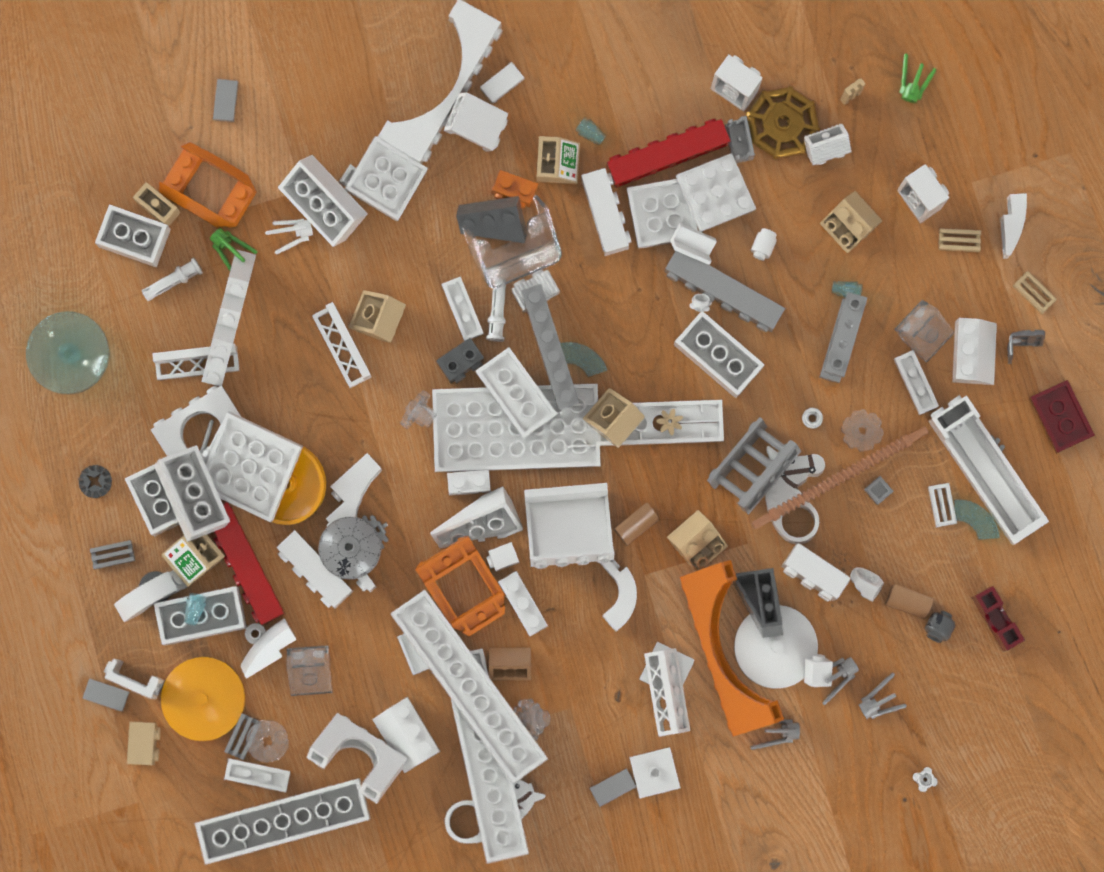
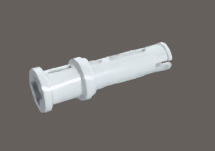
M193 257L189 263L182 267H176L173 273L141 291L146 300L150 301L181 282L187 283L188 279L197 274L201 275L203 272Z
M494 278L491 316L487 321L489 323V334L486 336V340L502 342L505 339L503 337V326L506 324V320L503 316L507 280Z

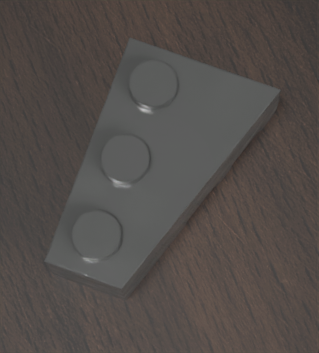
M519 196L459 205L456 217L460 234L525 243L527 230Z
M769 568L736 573L737 580L733 581V585L762 637L784 635L774 569Z

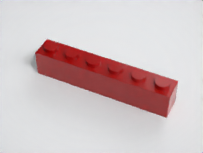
M716 118L710 119L704 123L705 125L698 128L696 125L689 127L685 130V133L680 135L673 133L667 136V139L659 142V140L648 143V147L640 149V147L633 148L628 151L629 154L621 156V154L612 156L609 158L610 161L607 162V169L611 173L615 189L729 146L731 141L722 119L717 121Z
M227 502L223 506L230 522L226 527L214 531L217 536L214 540L219 549L223 548L226 554L224 560L228 568H233L235 574L232 576L237 586H242L244 590L242 596L246 604L251 603L254 609L251 614L255 622H260L264 626L285 615V612L231 505Z

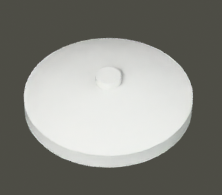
M780 605L784 635L763 638L749 614L740 624L735 636L734 652L740 669L751 681L766 688H785L804 679L805 658H813V655L818 653L817 636L809 620L797 610Z

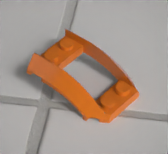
M191 142L181 146L183 151L163 183L159 181V193L216 228L224 226L228 228L236 227L257 193L249 176L223 159ZM202 161L238 181L218 215L183 194Z
M469 536L457 538L458 541L425 562L421 561L415 570L452 628L471 636L505 614V594ZM468 560H471L492 593V596L457 617L435 581Z

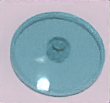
M69 311L55 313L43 319L32 331L26 346L27 365L35 380L52 392L67 395L77 394L94 386L106 371L110 356L109 343L102 328L88 316Z

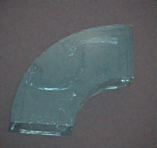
M573 342L560 343L566 363L579 366L585 371L587 377L607 371L604 361L589 347Z
M954 500L956 520L970 525L975 530L978 540L1000 538L994 519L984 508L971 501Z

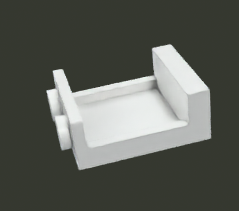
M467 92L459 93L444 131L449 134H457L483 147L482 150L486 152L493 151L499 144L500 138L498 137L501 131L507 125L506 118L508 113Z
M113 659L112 662L109 661L104 670L106 679L150 699H157L165 682L164 679L152 676L146 686L119 673L124 661Z

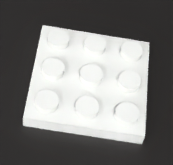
M375 136L347 183L345 190L393 220L398 221L428 168Z
M732 153L676 175V179L700 232L756 210Z
M677 179L627 188L638 249L671 243L670 240L679 223L697 230L696 222Z

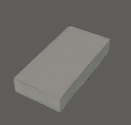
M217 79L213 120L234 122L238 81Z
M89 679L82 699L123 712L130 692Z
M626 768L591 787L590 790L599 807L636 788V785Z

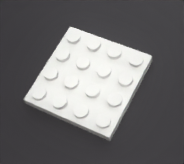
M229 411L225 415L206 467L220 499L272 522L303 446Z

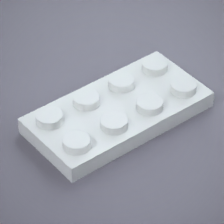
M510 347L475 371L523 439L557 416L554 408Z

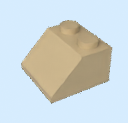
M363 290L348 328L391 343L406 304L389 295Z
M609 388L584 416L583 420L607 441L619 448L645 416L632 402Z

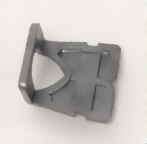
M1035 329V331L1023 330L1012 333L1007 345L1008 364L1012 363L1013 346H1043L1045 331Z

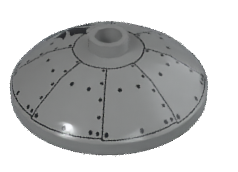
M343 517L330 523L323 531L319 540V556L324 567L333 575L342 579H358L370 573L377 565L381 556V540L375 528L367 521L357 517ZM348 543H351L353 545V548L350 551H347L345 549V546Z

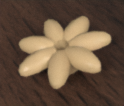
M672 409L669 414L662 410L663 418L656 420L657 423L664 424L660 432L668 429L670 435H673L674 428L681 430L682 426L677 422L682 420L683 416L675 417V409Z

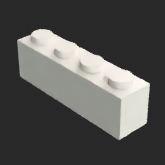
M603 168L583 174L581 180L604 255L607 256L628 250V243H631L629 232L624 231L623 228L625 218L623 212H619L617 204H620L616 192L613 193L611 185L614 184L611 173H607L606 169Z
M295 530L277 546V549L280 551L278 556L285 563L290 561L294 565L292 570L299 578L304 576L308 580L306 585L314 593L318 591L323 596L320 600L328 608L332 605L336 609L353 592L341 578L333 575L324 567L320 556Z

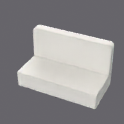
M679 223L670 240L675 251L710 265L711 259L709 255L717 242L716 238Z

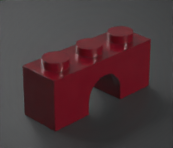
M994 586L988 587L971 597L1003 652L1025 641L1015 622H1012L1003 608L1004 603Z

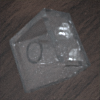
M921 300L895 328L903 342L925 362H928L954 334V331L940 311L924 300Z
M329 645L287 648L286 667L291 696L333 693Z

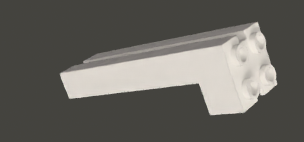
M959 395L948 403L949 407L944 410L941 407L930 415L932 419L928 422L1009 542L1015 545L1049 521L980 421V414L967 395L963 398Z

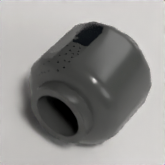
M946 611L932 613L925 626L927 637L937 643L948 641L956 627L955 622L951 619L953 616Z

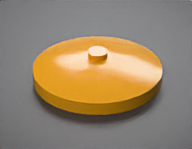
M304 446L272 523L280 525L299 523L312 516L322 504L326 492L325 472L318 458Z
M209 657L189 659L179 664L168 675L161 693L162 711L168 724L183 737L195 741L218 739L226 735L237 725L245 707V689L238 674L228 664Z

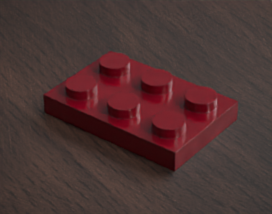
M1068 380L1029 398L1056 454L1095 436Z

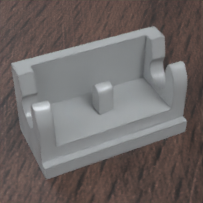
M742 116L739 120L735 121L733 119L728 120L725 128L731 141L729 145L730 152L736 163L753 160L755 154L747 116Z

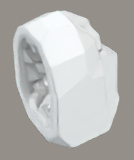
M860 567L854 568L850 574L851 581L855 584V588L861 593V596L873 602L884 585L882 579L873 572Z

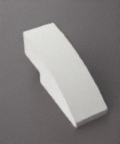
M1027 193L1010 194L1007 197L1008 215H1003L1000 218L1003 259H1007L1012 254L1022 233L1026 217Z
M285 618L267 630L245 656L240 666L246 678L283 657L280 649L297 640Z

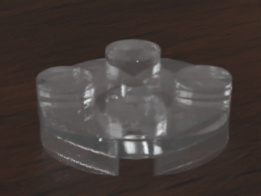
M261 720L254 724L246 737V747L251 756L264 763L283 757L289 745L285 728L272 720ZM271 736L272 745L264 747L262 739Z

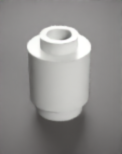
M764 228L761 229V232H758L751 248L753 257L762 261L765 258H770L777 241V234Z

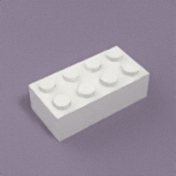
M313 155L299 160L278 187L333 247L346 241L367 216V212Z
M703 311L698 314L674 342L676 348L734 398L740 395L765 365Z
M197 445L159 459L154 467L187 542L227 526L230 520Z
M237 586L154 603L161 643L165 646L247 629L240 590Z

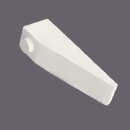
M500 487L484 494L430 533L439 548H445L458 541L457 538L469 536L471 540L478 539V542L497 536V539L505 538L522 531L523 526L511 498L504 487Z

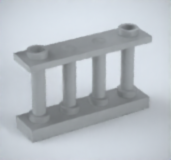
M847 292L846 298L842 299L819 378L840 383L841 377L845 376L867 297Z
M760 417L749 426L748 432L718 468L712 470L707 479L713 489H716L720 484L738 497V505L748 515L801 453L798 445L792 440L787 444H783L766 432L767 425ZM759 437L779 451L774 460L768 459L752 447ZM745 453H748L766 467L761 475H755L739 463V460ZM732 469H735L753 483L748 491H742L725 478Z

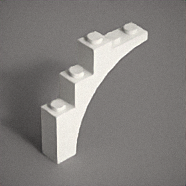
M240 250L237 251L245 258V262H242L234 255L201 381L217 386H222L256 257L255 254Z
M368 453L330 486L334 490L331 493L338 502L341 500L344 502L326 518L329 522L326 526L343 517H357L365 492L371 482L382 471L381 467ZM348 543L345 546V549L347 551H350L353 548V545L351 543ZM368 575L358 578L356 582L363 591L367 589L371 593L376 588V585Z

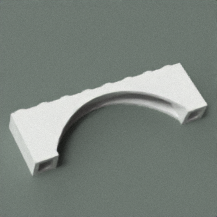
M457 0L448 16L449 21L454 24L462 47L461 70L454 88L441 104L422 116L394 123L387 120L378 138L420 164L423 161L427 162L432 154L430 149L433 144L437 145L442 137L440 132L447 124L459 93L469 91L473 83L471 81L473 75H478L483 66L481 64L483 58H488L493 48L491 44L494 39L496 41L499 39L503 31L500 21L462 0Z

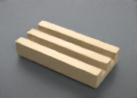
M859 78L844 90L840 99L844 106L849 100H853L856 95L861 94L865 86L862 79Z
M939 229L938 250L980 252L981 231ZM943 235L976 236V238L943 237ZM943 242L975 243V246L943 245Z
M1029 271L1013 285L1041 315L1057 300ZM1028 278L1050 301L1047 302L1025 279ZM1020 284H1022L1033 296H1035L1044 305V307H1042L1029 293H1027L1020 286Z

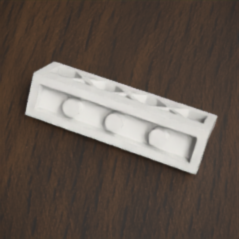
M331 302L326 305L324 310L312 315L349 388L371 378L372 376L334 303ZM329 313L332 318L330 327L321 325L318 318ZM334 323H335V325H336V327H337L338 330L333 329ZM331 331L341 335L342 338L339 345L330 342ZM343 341L345 342L347 348L342 347ZM333 347L338 348L337 354H336V352H335V350H334ZM341 349L350 352L349 364L339 360L338 357ZM350 367L358 369L362 377L351 382L348 377Z
M233 344L230 356L233 355L235 367H227L226 372L240 371L238 350L235 344ZM210 347L152 353L153 362L156 366L157 380L203 375L205 369L200 364L204 359L208 358ZM184 361H191L195 364L190 372H184L179 368ZM170 363L175 368L170 374L161 375L160 364Z
M676 648L645 653L658 737L691 731ZM653 656H658V668L653 666ZM658 677L662 679L663 686L661 689L656 684ZM661 698L666 700L665 710L660 707ZM665 718L670 723L671 730L669 731L664 730L663 722Z

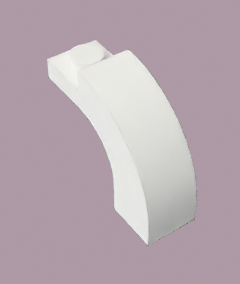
M610 560L608 563L600 564L615 580L618 586V599L614 606L602 617L616 632L632 615L636 605L637 590L629 569L626 567L620 572L618 570L620 568L619 564L615 560Z
M174 570L165 572L134 589L114 605L122 620L126 622L142 614L149 607L153 606L154 603L186 589L187 586Z

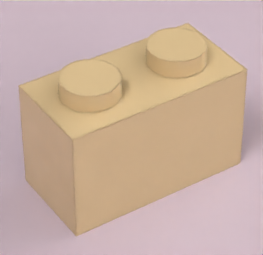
M147 182L133 197L142 208L159 222L168 226L181 213L175 205Z
M129 722L127 764L155 765V761L159 760V748H156V742L160 740L161 728L157 727L158 723Z

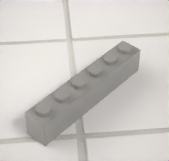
M675 251L665 268V273H667L669 279L675 282L679 280L685 283V287L690 291L695 292L697 290L709 296L712 302L715 300L720 303L722 309L738 313L740 319L748 323L749 321L757 324L756 327L765 333L773 331L785 310L781 305L712 266Z
M539 284L521 290L558 410L578 405L579 400L542 285Z

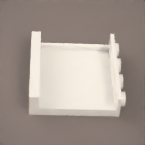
M607 483L524 490L531 567L543 569L550 565L565 567L573 563L586 565L589 562L608 563L610 560H614Z

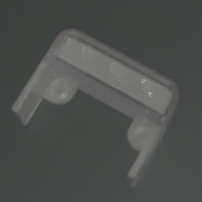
M537 195L534 196V201L539 214L530 218L527 222L528 235L526 236L525 243L510 242L492 250L486 240H476V237L466 225L462 226L471 255L489 287L499 288L551 266L561 259L562 251L549 209Z

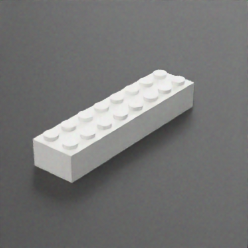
M361 778L195 823L205 864L370 820L371 817L366 798L359 792L362 787Z

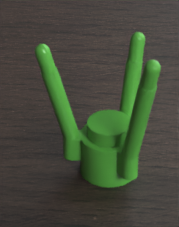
M906 53L904 54L902 83L899 93L902 94L901 99L917 103V100H921L923 92L933 78L936 68H933L920 88L917 84L924 64L921 63L914 82L908 83L906 86L908 54Z
M222 228L216 230L210 237V240L214 243L212 247L218 252L229 271L231 270V265L221 248L223 250L228 248L237 258L245 262V258L230 245L231 240L257 254V250L233 236L229 231L225 232Z

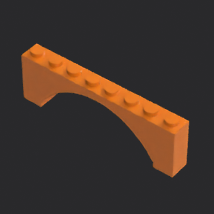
M731 560L681 576V587L685 592L688 608L692 613L694 626L701 640V648L705 652L708 661L707 665L714 679V687L719 694L721 708L725 712L728 721L727 726L732 736L734 737L783 721L784 718L778 700L771 701L748 688L733 672L723 653L719 634L720 612L728 589L732 582L737 580Z

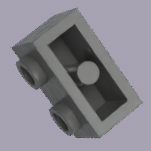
M469 338L436 360V363L450 383L454 381L458 383L466 377L465 374L471 369L474 372L482 367V362L485 360L472 339Z

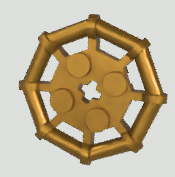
M790 85L786 88L761 91V95L745 115L748 120L752 144H755L771 155L775 160L787 156L806 154L805 140L800 143L798 136L803 130L809 131L806 136L821 130L818 124L815 101H811ZM786 96V101L779 103L773 102L771 99ZM791 97L800 102L801 104H803L804 106L802 108H799L798 106L790 102ZM767 102L769 107L763 115L757 114L764 103ZM807 110L810 125L805 124L803 120V112ZM784 117L787 118L788 120L786 123L789 125L787 127L779 126L780 122L778 121V119H784ZM756 119L761 120L764 132L759 135ZM769 137L777 143L776 148L763 141L762 138ZM793 142L796 146L780 150L781 144Z

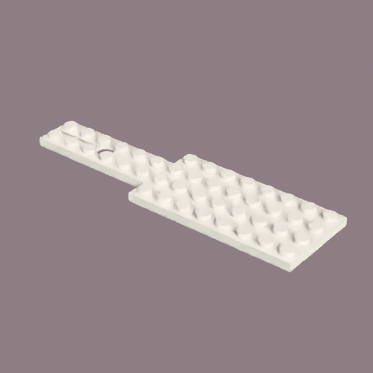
M573 384L579 404L562 410H558L551 385L538 386L556 411L557 416L524 439L487 388L432 389L435 472L600 467V446L615 445L607 441L583 420L584 416L598 401V384ZM722 400L633 403L645 418L621 445L724 442ZM672 409H675V417L683 416V419L677 423H689L680 424L682 426L681 430L674 428L673 435H670L668 429L660 432L653 427V419L656 416L662 415V410L669 414Z

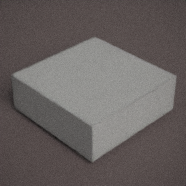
M881 476L864 489L876 505L894 492Z

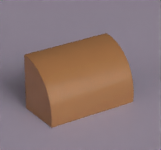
M645 503L619 524L614 531L628 546L658 522L659 518L650 505Z
M894 584L891 586L885 605L925 619L931 609L934 598Z
M489 648L490 680H531V648Z

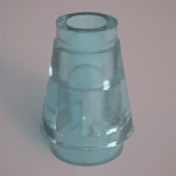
M586 117L582 119L575 129L579 136L597 145H600L606 137L597 125Z
M834 281L831 293L846 298L847 292L861 296L863 284H858V281Z
M190 593L189 597H187L185 623L197 625L207 604L205 596Z

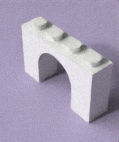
M216 385L206 391L207 395L202 398L198 396L192 399L186 408L182 409L180 407L171 413L172 416L167 420L163 418L153 424L154 428L151 431L167 456L188 449L183 439V430L186 423L195 415L210 414L216 417L220 423L223 422L226 413L229 411L241 417L222 386L217 387Z
M337 713L310 747L307 758L325 769L338 751L345 748L362 750L370 757L373 763V770L364 780L359 792L375 803H378L403 769L407 758L400 751L386 745L383 740L369 734L366 729L351 722L349 718Z

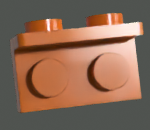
M500 170L491 193L495 199L519 196L522 209H525V206L530 208L538 188V183Z

